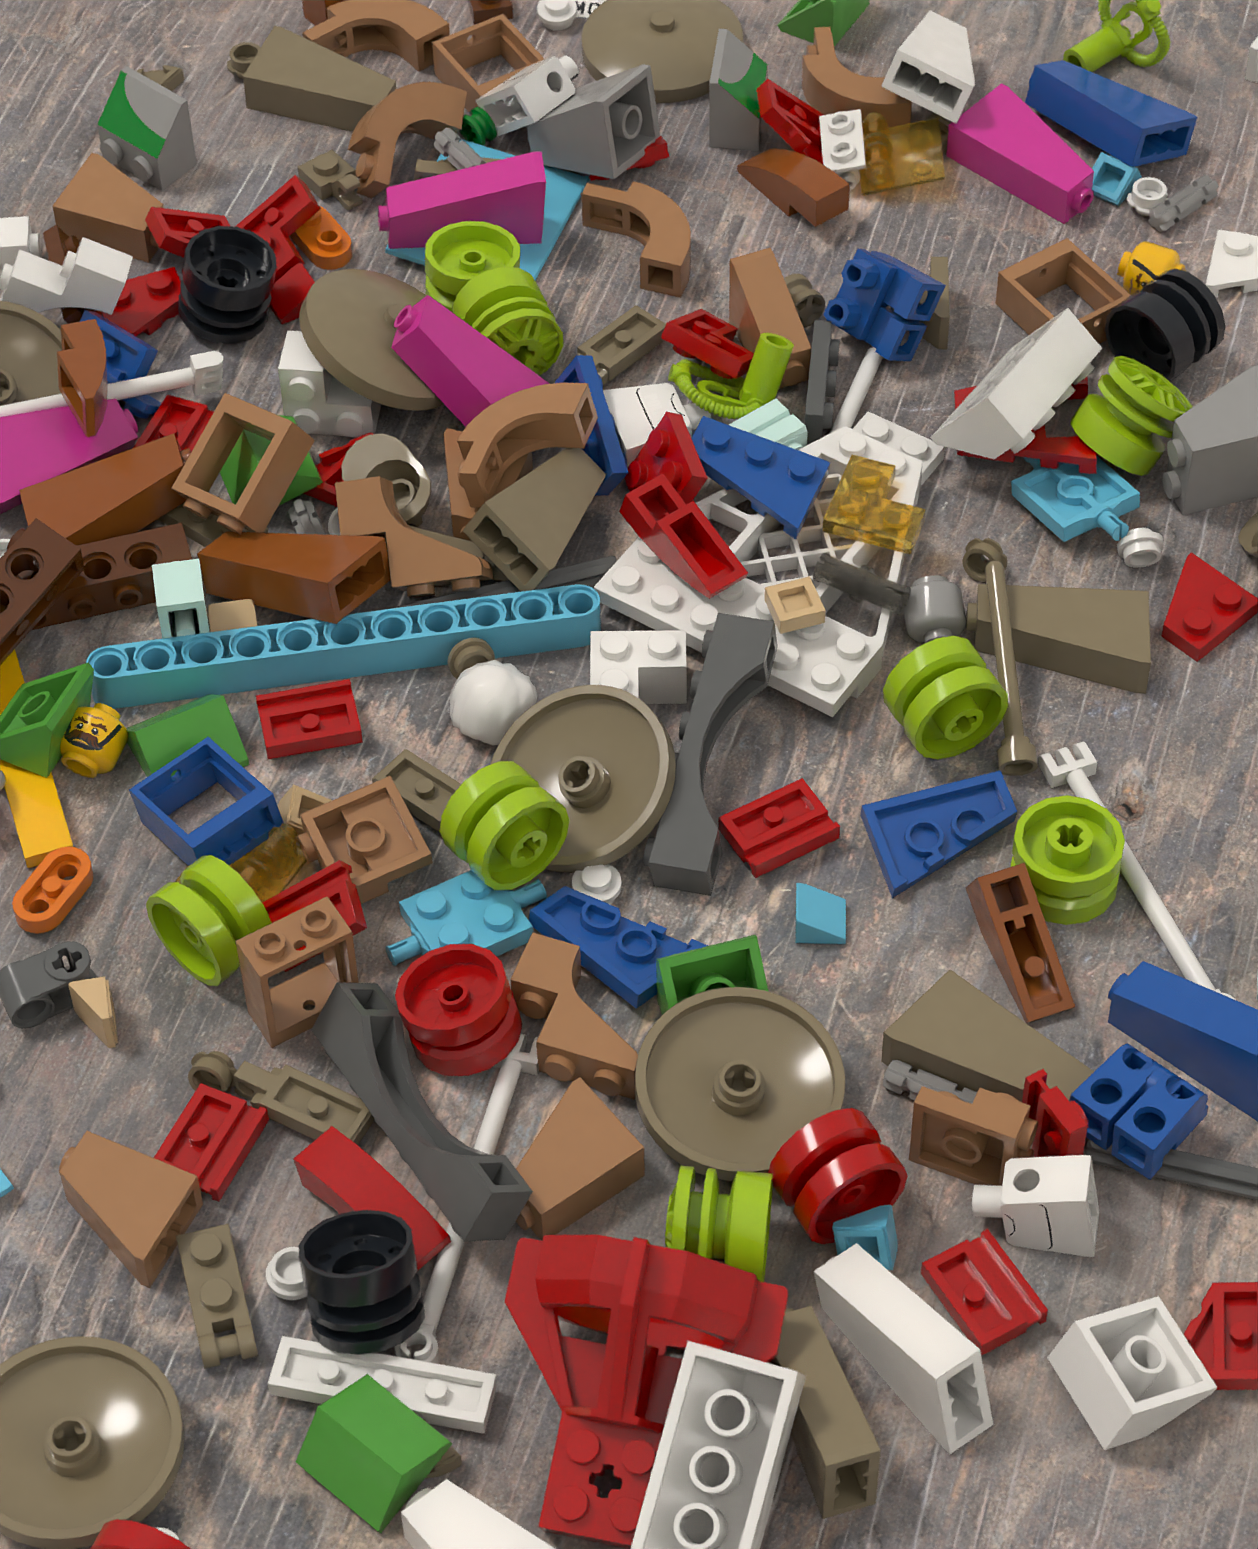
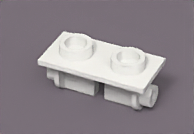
M860 109L819 116L823 165L850 184V190L854 189L860 181L859 169L866 168Z

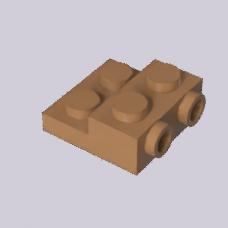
M391 776L300 814L304 833L298 835L297 839L307 862L311 863L317 860L322 869L338 860L350 865L352 868V873H350L351 882L357 887L361 904L388 893V882L433 863L432 854Z
M921 1086L913 1107L909 1161L972 1184L1002 1186L1005 1163L1011 1158L1034 1157V1150L1030 1148L1039 1122L1029 1118L1030 1105L1019 1102L1015 1097L1006 1093H994L979 1088L971 1104L962 1101L950 1092H937Z

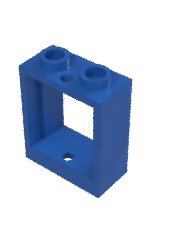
M209 737L129 789L141 822L188 866L201 856L212 855L231 865L285 828L273 793ZM177 770L175 775L171 776L172 772ZM217 782L238 800L189 834L168 817V815Z

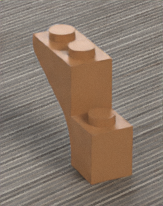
M378 476L335 483L340 535L386 538L391 586L404 592L407 591L408 598L435 595V587L452 585L453 592L480 589V581L494 579L492 566L487 560L425 536L412 529L404 521L397 508L392 481Z
M532 932L510 982L511 991L519 1011L531 1018L546 1019L536 1041L539 1071L546 1073L555 1080L563 1082L575 1081L581 1077L588 1086L595 1088L605 1095H620L635 1100L634 1085L638 1053L582 1001L575 991L581 977L580 946Z

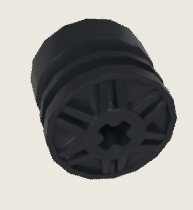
M216 226L205 229L190 239L185 249L182 269L183 279L180 284L178 298L179 316L189 330L201 338L216 343L233 344L250 340L263 331L269 316L271 291L274 286L277 268L276 255L268 242L254 232L232 226Z
M1172 269L1164 271L1154 281L1147 283L1139 293L1132 294L1114 307L1106 317L1105 333L1108 346L1114 357L1124 356L1134 359L1155 370L1171 382L1185 372L1192 363L1198 362L1205 354L1217 348L1224 339L1226 325L1223 311L1210 289L1191 273Z
M360 1210L346 1212L321 1221L305 1234L299 1244V1262L304 1288L308 1291L307 1301L308 1310L311 1314L312 1332L322 1346L338 1353L356 1355L375 1353L403 1343L418 1331L425 1319L424 1302L420 1278L416 1273L417 1262L412 1230L402 1218L385 1211Z

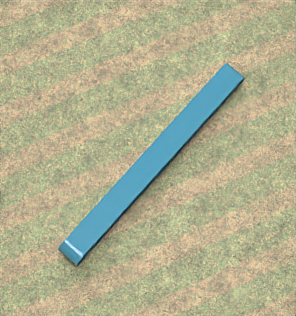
M568 585L348 614L337 624L308 619L109 645L97 648L87 657L86 663L89 662L94 669L92 684L94 702L117 709L200 698L208 694L223 695L448 665V656L452 648L460 641L468 638L485 640L491 646L495 658L584 647L590 645L591 631H601L600 596L590 586Z

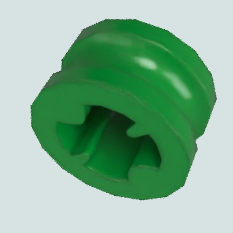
M474 107L470 110L469 116L463 115L460 133L466 141L485 146L486 141L491 142L496 139V126L485 110L480 107Z

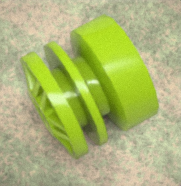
M498 267L484 271L469 280L458 292L452 306V313L540 376L545 373L558 360L563 348V332L547 306V301L538 284L530 273L518 267Z
M1117 356L1109 365V374L1102 375L1098 380V387L1104 396L1097 394L1088 395L1072 416L1070 424L1085 444L1101 457L1129 473L1143 476L1149 474L1165 452V444L1160 436L1172 438L1175 419L1190 410L1192 405L1177 387L1155 370L1134 359Z
M680 1166L678 1180L668 1202L665 1247L688 1251L712 1260H724V1264L756 1274L758 1281L764 1282L769 1243L773 1174L737 1171L729 1195L719 1194V1181L716 1169H707L704 1191L696 1192L695 1168Z

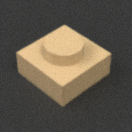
M810 576L765 587L764 600L780 634L825 623L826 610Z

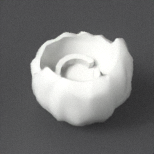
M496 660L476 663L460 674L452 689L450 696L452 724L459 728L462 734L472 739L480 740L493 746L498 745L511 725L526 710L536 704V688L532 684L530 677L525 676L511 663L502 664Z

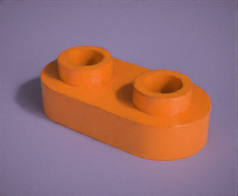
M319 206L321 209L291 234L290 238L318 268L325 270L339 269L347 265L352 258L351 238L325 208Z
M76 847L55 849L43 859L15 894L12 902L17 924L23 930L30 933H45L55 929L64 920L93 882L92 865L86 852ZM68 876H74V878L70 880H63Z

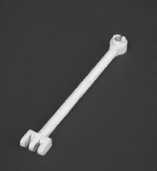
M217 351L190 355L189 368L107 384V400L116 398L118 401L190 385L194 396L217 392L222 388L223 356ZM62 394L0 406V417L65 407L68 404Z
M1084 741L1073 745L1076 761L1067 747L1055 751L1059 766H1057L1050 753L1038 756L1039 767L1051 788L1068 783L1076 797L1089 799L1105 807L1087 778L1096 774L1097 761ZM1125 841L1120 871L1185 979L1236 1000L1229 994L1221 993L1220 989H1215Z
M520 1034L518 1043L509 1055L494 1065V1067H499L500 1070L473 1149L487 1154H494L520 1072L538 1075L539 1066L536 1046L538 1037H535L530 1053H526L524 1050L527 1035ZM450 1222L446 1232L449 1234L451 1242L438 1254L423 1299L425 1319L415 1334L403 1343L395 1346L397 1357L411 1359V1351L407 1348L412 1345L421 1344L425 1345V1347L414 1353V1360L436 1364L439 1362L435 1332L465 1243L454 1232Z

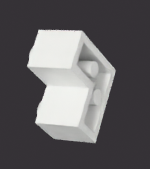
M287 331L278 366L284 416H293L298 426L307 434L359 437L369 432L375 434L381 404L361 396L335 379L314 357L301 331Z
M686 630L591 631L590 685H605L622 689L641 699L645 704H687Z

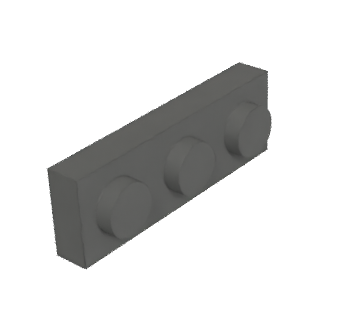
M814 320L805 409V425L808 430L807 445L822 438L823 429H832L834 402H826V397H835L837 371L829 370V366H838L840 340L831 339V321Z

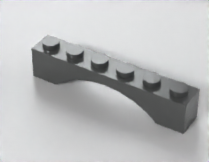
M718 613L713 631L706 630L702 643V658L705 659L702 671L695 670L691 682L690 696L694 701L691 711H684L680 720L679 739L682 740L679 753H675L676 773L673 791L665 812L658 822L659 826L656 837H648L645 845L643 862L644 866H649L653 886L709 896L712 894L722 857V847L719 830L707 809L704 799L707 762L717 738L728 721L748 700L760 693L768 685L778 648L774 621Z
M337 982L311 1031L322 1044L329 1058L335 1062L348 1080L351 1089L358 1094L371 1112L377 1125L384 1130L397 1148L403 1161L410 1166L423 1184L426 1193L435 1201L451 1223L454 1232L464 1242L505 1240L533 1191L506 1155L487 1154L468 1147L451 1135L434 1116L421 1095L411 1070L400 1013L377 983Z

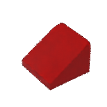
M301 262L294 265L277 280L271 291V304L269 307L281 324L299 318L301 305L311 286L315 283Z

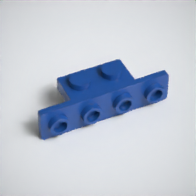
M85 310L80 322L96 319L103 334L106 348L107 384L147 376L158 350L100 314ZM148 394L122 399L126 402L124 409H128L133 415L148 419L150 414L154 415L161 405V402Z

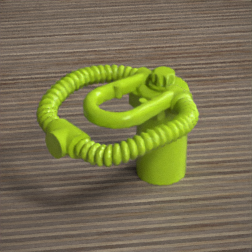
M1099 0L1098 11L1100 12V20L1103 21L1102 28L1069 48L1063 54L1064 61L1090 72L1096 71L1120 55L1122 58H1127L1131 63L1142 67H1151L1158 64L1165 58L1171 43L1166 25H1164V21L1159 16L1161 14L1159 11L1161 9L1160 1H1131L1123 5L1112 18V14H1110L1111 0ZM1130 11L1137 13L1143 22V31L1140 30L1135 33V37L1130 39L1131 32L1129 28L1120 24L1122 20L1131 16ZM1154 29L1158 39L1156 50L1148 55H1142L1134 50L1136 45L1151 36Z
M762 333L746 378L726 379L714 374L706 366L699 365L688 359H682L677 365L672 364L668 381L675 383L681 392L696 406H700L701 409L718 417L722 416L723 418L738 420L776 398L794 345L783 336L773 333ZM691 375L705 380L699 381L695 388L691 382ZM710 391H714V392L723 394V396H719V395L713 394V393H711Z

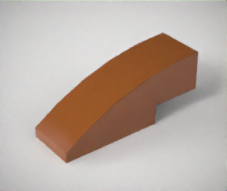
M770 148L737 165V172L788 217L799 212L812 225L817 227L849 210L850 184L833 170L803 154L786 149Z
M96 319L61 325L62 351H57L59 391L86 437L96 436L104 419L108 393L105 343Z

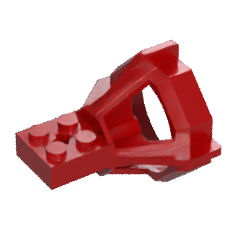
M544 1235L543 1241L530 1238L519 1239L516 1245L504 1302L562 1411L538 1527L547 1533L631 1549L683 1360L681 1358L665 1356L667 1348L685 1350L687 1342L690 1341L769 1363L778 1355L789 1298L786 1287L760 1282L756 1274L688 1251L651 1245L648 1239L633 1237L632 1241L603 1235ZM559 1320L607 1335V1342L603 1344L562 1336ZM613 1469L614 1476L622 1481V1486L620 1490L611 1489L608 1498H600V1489L594 1485V1481L597 1476H603L606 1470Z

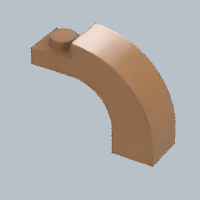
M345 0L327 7L328 20L303 32L304 38L344 57L366 50L388 51L402 57L420 72L434 64L432 42L449 36L450 28L449 23L435 11L411 0Z
M814 28V44L807 45L806 55H803L802 90L809 105L824 115L860 109L863 134L910 135L912 101L881 87L885 77L863 76L845 68L836 57L831 28Z
M412 83L396 89L372 107L358 122L348 146L349 151L361 154L355 170V175L359 178L361 185L357 189V194L373 198L390 185L395 147L400 134L415 133L435 140V135L438 132H442L445 128H451L455 133L460 131L467 91L443 83Z
M632 181L627 192L587 183L581 194L582 226L626 235L639 241L644 246L640 255V289L681 298L688 284L691 272V231L682 209L670 197L643 183Z
M552 383L515 392L484 409L466 426L457 440L463 457V461L458 469V481L465 490L470 507L481 508L486 501L491 499L504 472L520 457L539 449L551 447L585 448L598 419L588 383Z

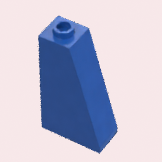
M1064 60L1035 65L1029 80V89L1025 104L1130 167L1186 155L1198 118L1192 113Z
M1142 961L1130 975L1126 973L1121 974L1113 983L1108 993V999L1111 1000L1108 1023L1258 1121V1009L1145 961Z

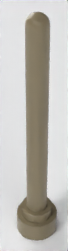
M991 561L986 565L985 573L998 681L1008 694V708L1003 717L1005 738L1001 741V747L997 750L998 766L1002 774L1018 776L1029 774L1037 769L1036 747L1030 743V739L1027 736H1024L1004 566L999 561Z

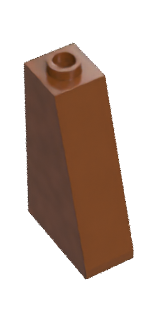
M171 434L20 489L27 524L29 526L37 518L76 546L136 533L186 501L185 498L171 488L192 451L190 448L182 450L175 434Z
M226 531L197 553L207 594L236 601L252 599L254 605L333 624L341 621L391 580L385 538L378 536L242 532L240 535L235 532Z

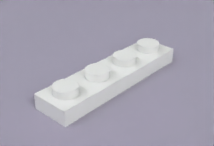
M286 1336L281 1338L268 1381L270 1395L322 1404L368 1374L429 1424L485 1434L497 1388L496 1374L380 1353L361 1355L338 1353L322 1346L319 1342Z

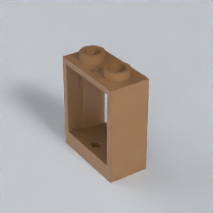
M504 14L432 42L435 75L443 84L467 91L465 109L468 112L474 107H479L475 100L524 68L545 60ZM502 55L515 69V71L481 85H478L465 71L469 67Z
M1066 238L998 272L996 305L1030 335L1055 317L1036 298L1067 284L1095 310L1078 320L1100 344L1107 340L1105 333L1106 317L1114 307L1131 295Z
M224 393L171 489L186 499L183 505L184 508L207 520L210 514L218 516L217 523L240 535L244 529L251 532L264 533L315 440L294 422ZM245 429L271 442L235 505L208 492Z
M328 897L236 940L247 1010L271 1048L311 1029L337 982L359 983L352 931ZM304 945L306 946L304 950H296ZM323 951L324 963L269 989V977ZM308 1004L315 1006L312 1010H305L304 1007Z

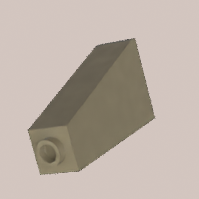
M279 26L273 27L243 75L246 106L248 109L351 132L354 131L358 122L372 107L396 90L395 80Z
M565 448L486 501L462 531L521 592L536 590L557 564L606 474L581 448Z
M978 584L976 603H967L966 631H975V648L977 651L995 655L987 584ZM1006 585L1015 661L1126 691L1146 694L1151 665L1149 591Z
M952 970L947 971L883 1032L881 1061L888 1066L892 1060L902 1061L913 1066L912 1071L915 1073L921 1069L958 1084L957 1090L959 1091L968 1088L978 1092L979 1088H983L994 1093L1009 1094L1019 1102H1022L1025 1077L1044 1069L1047 1073L1046 1085L1050 1089L1057 1086L1070 1102V1095L1094 1072Z
M812 1306L798 1310L786 1308L778 1355L769 1364L798 1371L806 1376L791 1436L821 1517L825 1519L876 1504L881 1451L877 1440Z

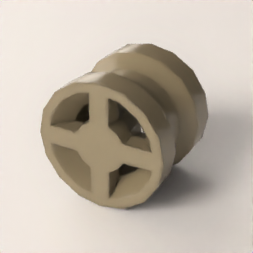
M800 273L789 275L784 278L803 328L809 327L814 323V320H818L823 314L826 301L819 291L812 289V284L805 275Z

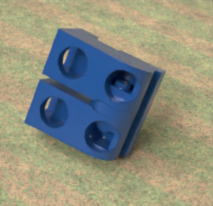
M858 248L854 258L847 260L841 273L843 283L836 298L829 300L824 317L827 321H831L832 324L858 340H864L875 347V352L890 361H912L927 328V325L918 320L930 321L946 285L890 255L877 251L869 252L866 249ZM927 290L928 295L925 302L918 306L924 291ZM906 330H909L910 334L907 342L900 346Z
M1128 1043L1118 1048L1070 1095V1101L1077 1102L1087 1117L1088 1128L1086 1138L1104 1150H1107L1112 1145L1111 1154L1149 1180L1162 1167L1164 1156L1171 1149L1176 1150L1208 1113V1105H1206L1208 1100L1207 1094Z

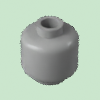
M939 575L926 576L914 581L911 585L912 588L907 590L902 598L908 636L916 642L927 643L936 638L959 636L962 634L967 626L961 589L954 583L948 582L947 578Z

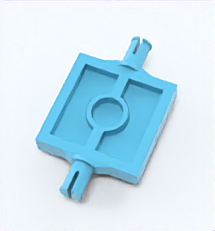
M1097 455L1096 474L1080 473L1079 465L1059 462L1057 469L1040 467V459L1023 457L1034 469L1030 473L1011 481L1012 496L1063 542L1096 527L1104 529L1115 541H1119V536L1122 539L1127 535L1129 526L1118 517L1140 507V493Z
M472 870L399 901L401 916L411 929L412 936L386 946L388 958L392 965L396 966L419 954L423 956L430 950L450 944H474L490 950L496 957L528 943L532 932L534 933L533 926L521 909L540 900H545L547 898L546 890L539 879L513 891L494 890L486 885Z

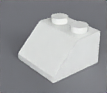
M1159 1296L1074 1321L1047 1357L1104 1450L1147 1437L1211 1395L1217 1389L1216 1384Z

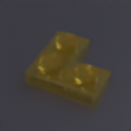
M851 455L823 518L822 532L911 554L925 523L926 509L886 499L895 479L896 465Z

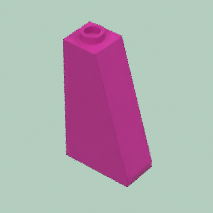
M1001 83L962 113L957 123L951 122L949 124L946 156L1063 224L1068 222L1077 213H1083L1090 206L1094 197L1092 190L1094 170L1008 86Z
M530 152L386 187V205L378 206L379 232L387 231L389 249L425 248L426 242L432 234L446 225L463 221H479L501 226L513 234L519 244L542 243L546 191L542 152Z
M429 295L425 296L413 307L411 305L405 306L395 319L394 327L397 330L391 348L465 427L479 413L500 399L527 388L550 384Z
M116 398L107 400L103 422L96 436L86 437L69 406L0 417V514L22 504L20 489L132 449L138 438V426L131 412L128 409L122 410Z

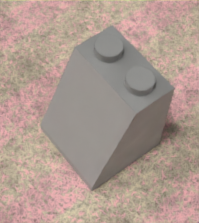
M643 64L575 88V94L540 120L527 126L531 152H542L543 164L545 166L610 179L617 178L645 155L644 149L661 136L651 66Z
M1258 365L1249 367L1175 419L1172 440H1169L1167 443L1169 460L1167 472H1164L1162 475V484L1166 496L1169 499H1174L1182 515L1258 497Z

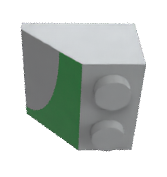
M719 29L709 83V147L759 151L761 134L768 135L770 128L760 116L757 88L768 79V64L728 29Z
M128 66L123 68L97 123L100 150L102 156L108 162L119 165L134 174L139 180L148 182L163 191L197 165L188 101Z

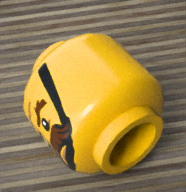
M1144 241L1139 243L1133 252H1124L1117 274L1124 277L1123 288L1132 295L1139 293L1147 283L1154 281L1164 271L1172 269L1185 271L1186 267L1180 263V256L1177 251Z
M95 703L93 707H78L61 740L60 751L63 756L61 759L63 765L74 773L88 778H94L97 774H105L112 771L128 741V731L119 721L121 717L119 712L102 703Z

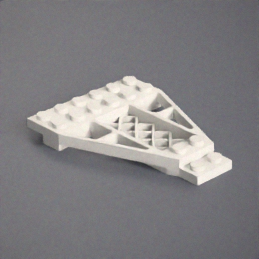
M867 412L853 429L843 426L799 449L801 452L830 462L829 473L820 492L838 489L840 497L824 500L816 498L807 518L814 517L816 525L802 527L796 540L783 530L774 532L781 523L771 515L766 514L764 517L759 513L749 515L733 508L747 500L746 497L735 489L726 490L724 488L696 503L708 520L713 519L741 533L729 548L747 570V577L765 574L768 583L758 584L748 578H744L709 599L675 574L638 537L594 586V590L600 596V603L656 631L686 630V645L702 653L706 630L713 631L718 613L774 621L764 600L765 587L809 577L806 567L829 564L831 569L829 573L810 576L826 613L849 585L854 586L883 600L877 633L873 637L866 636L825 616V623L782 634L779 633L775 624L778 648L768 686L833 717L850 696L858 698L882 668L883 653L920 488L942 462L945 452L944 446L936 445L934 441L871 412ZM877 507L879 513L877 516L857 519L856 510ZM846 513L848 520L825 524L824 515ZM900 525L889 578L883 579L864 570L863 568ZM853 535L854 544L832 546L831 539ZM822 541L824 549L801 552L799 544ZM790 545L792 554L769 557L767 549ZM758 551L761 559L750 560ZM798 570L800 578L776 581L775 572Z

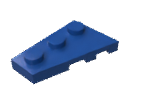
M576 355L554 383H588L598 419L585 448L581 449L606 474L595 496H608L629 473L627 459L621 450L615 431L614 417L609 412L603 392L602 379L597 373L592 355Z
M703 416L691 439L706 475L726 490L735 489L751 501L752 509L763 517L766 514L771 515L784 525L783 531L796 540L829 473L830 462Z
M999 770L862 805L860 816L891 897L894 898L1014 822L1017 809L1002 772Z
M564 886L530 909L529 922L542 935L580 946L581 966L636 1009L657 994V958L708 946L694 939H691L686 944L666 935L667 928L651 921L646 926L626 919L621 916L619 908L567 886Z

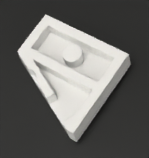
M1218 229L1206 286L1216 298L1218 297L1219 289L1241 286L1243 293L1258 291V236Z

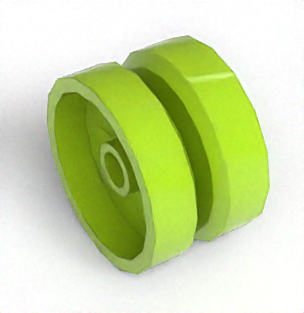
M463 221L449 224L439 229L426 242L425 295H429L452 312V306L458 292L469 280L484 271L498 267L520 268V245L513 234L501 226L487 222Z
M957 636L936 638L914 649L894 667L883 687L884 703L894 718L904 727V732L915 749L923 757L938 760L954 757L974 748L995 730L1008 708L1007 692L993 673L987 669L985 661L968 639Z
M498 761L479 769L466 779L450 797L441 816L439 832L444 844L458 858L468 863L470 869L486 885L494 890H512L531 881L544 871L556 857L567 837L570 820L566 808L553 795L541 788L538 781L523 767L513 761Z
M1069 795L1046 798L1030 806L1019 818L1014 835L1013 856L1010 867L1025 863L1046 922L1062 925L1088 922L1103 914L1112 904L1116 897L1125 844L1121 825L1105 807L1089 799Z
M212 855L201 856L183 870L180 877L181 883L168 882L151 895L146 903L148 918L157 936L175 960L197 980L208 986H218L235 973L240 965L236 940L272 922L254 890L239 873L224 861Z

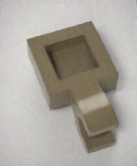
M330 150L297 166L299 178L321 200L333 195L347 210L363 203L360 196L354 191V189L361 186L356 178L355 169L335 151Z

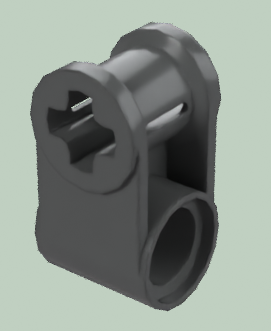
M73 941L58 943L48 950L27 959L10 963L0 970V999L15 1027L23 1029L38 1026L48 1018L74 1008L68 986L69 983L97 978L90 968L91 959L89 951L84 945ZM63 956L67 957L69 966H64Z

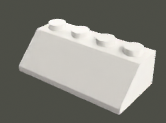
M1069 308L1065 309L1013 346L930 438L936 445L991 459H996L1009 449L1014 454L1018 453L1035 438L1031 430L1039 429L1055 415V411L1051 407L1059 406L1074 393L1075 389L1071 384L1076 385L1093 371L1095 367L1090 362L1102 350V347Z
M688 1341L631 1549H760L806 1376L798 1371Z

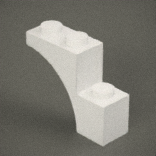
M84 237L76 253L67 252L62 266L19 250L14 265L5 263L0 274V289L3 290L0 301L20 304L38 313L54 308L80 307L112 315L126 283L133 256Z

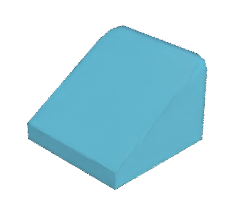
M1101 152L1092 167L1094 170L1092 190L1095 197L1119 207L1127 198V195L1132 192L1133 184L1138 179H1141L1142 176L1137 167H1130L1124 162Z
M796 883L795 943L846 944V899L807 884Z
M892 1205L878 1206L833 1223L837 1255L857 1243L887 1270L894 1269L898 1251V1240Z

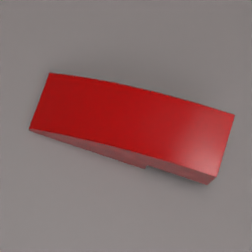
M663 473L625 495L619 510L621 515L654 554L692 588L710 599L747 577V570L694 500L686 504Z
M333 1126L293 1158L302 1186L337 1210L338 1215L360 1210L385 1211L402 1218L412 1230L417 1272L451 1242L449 1234L399 1181L356 1143Z

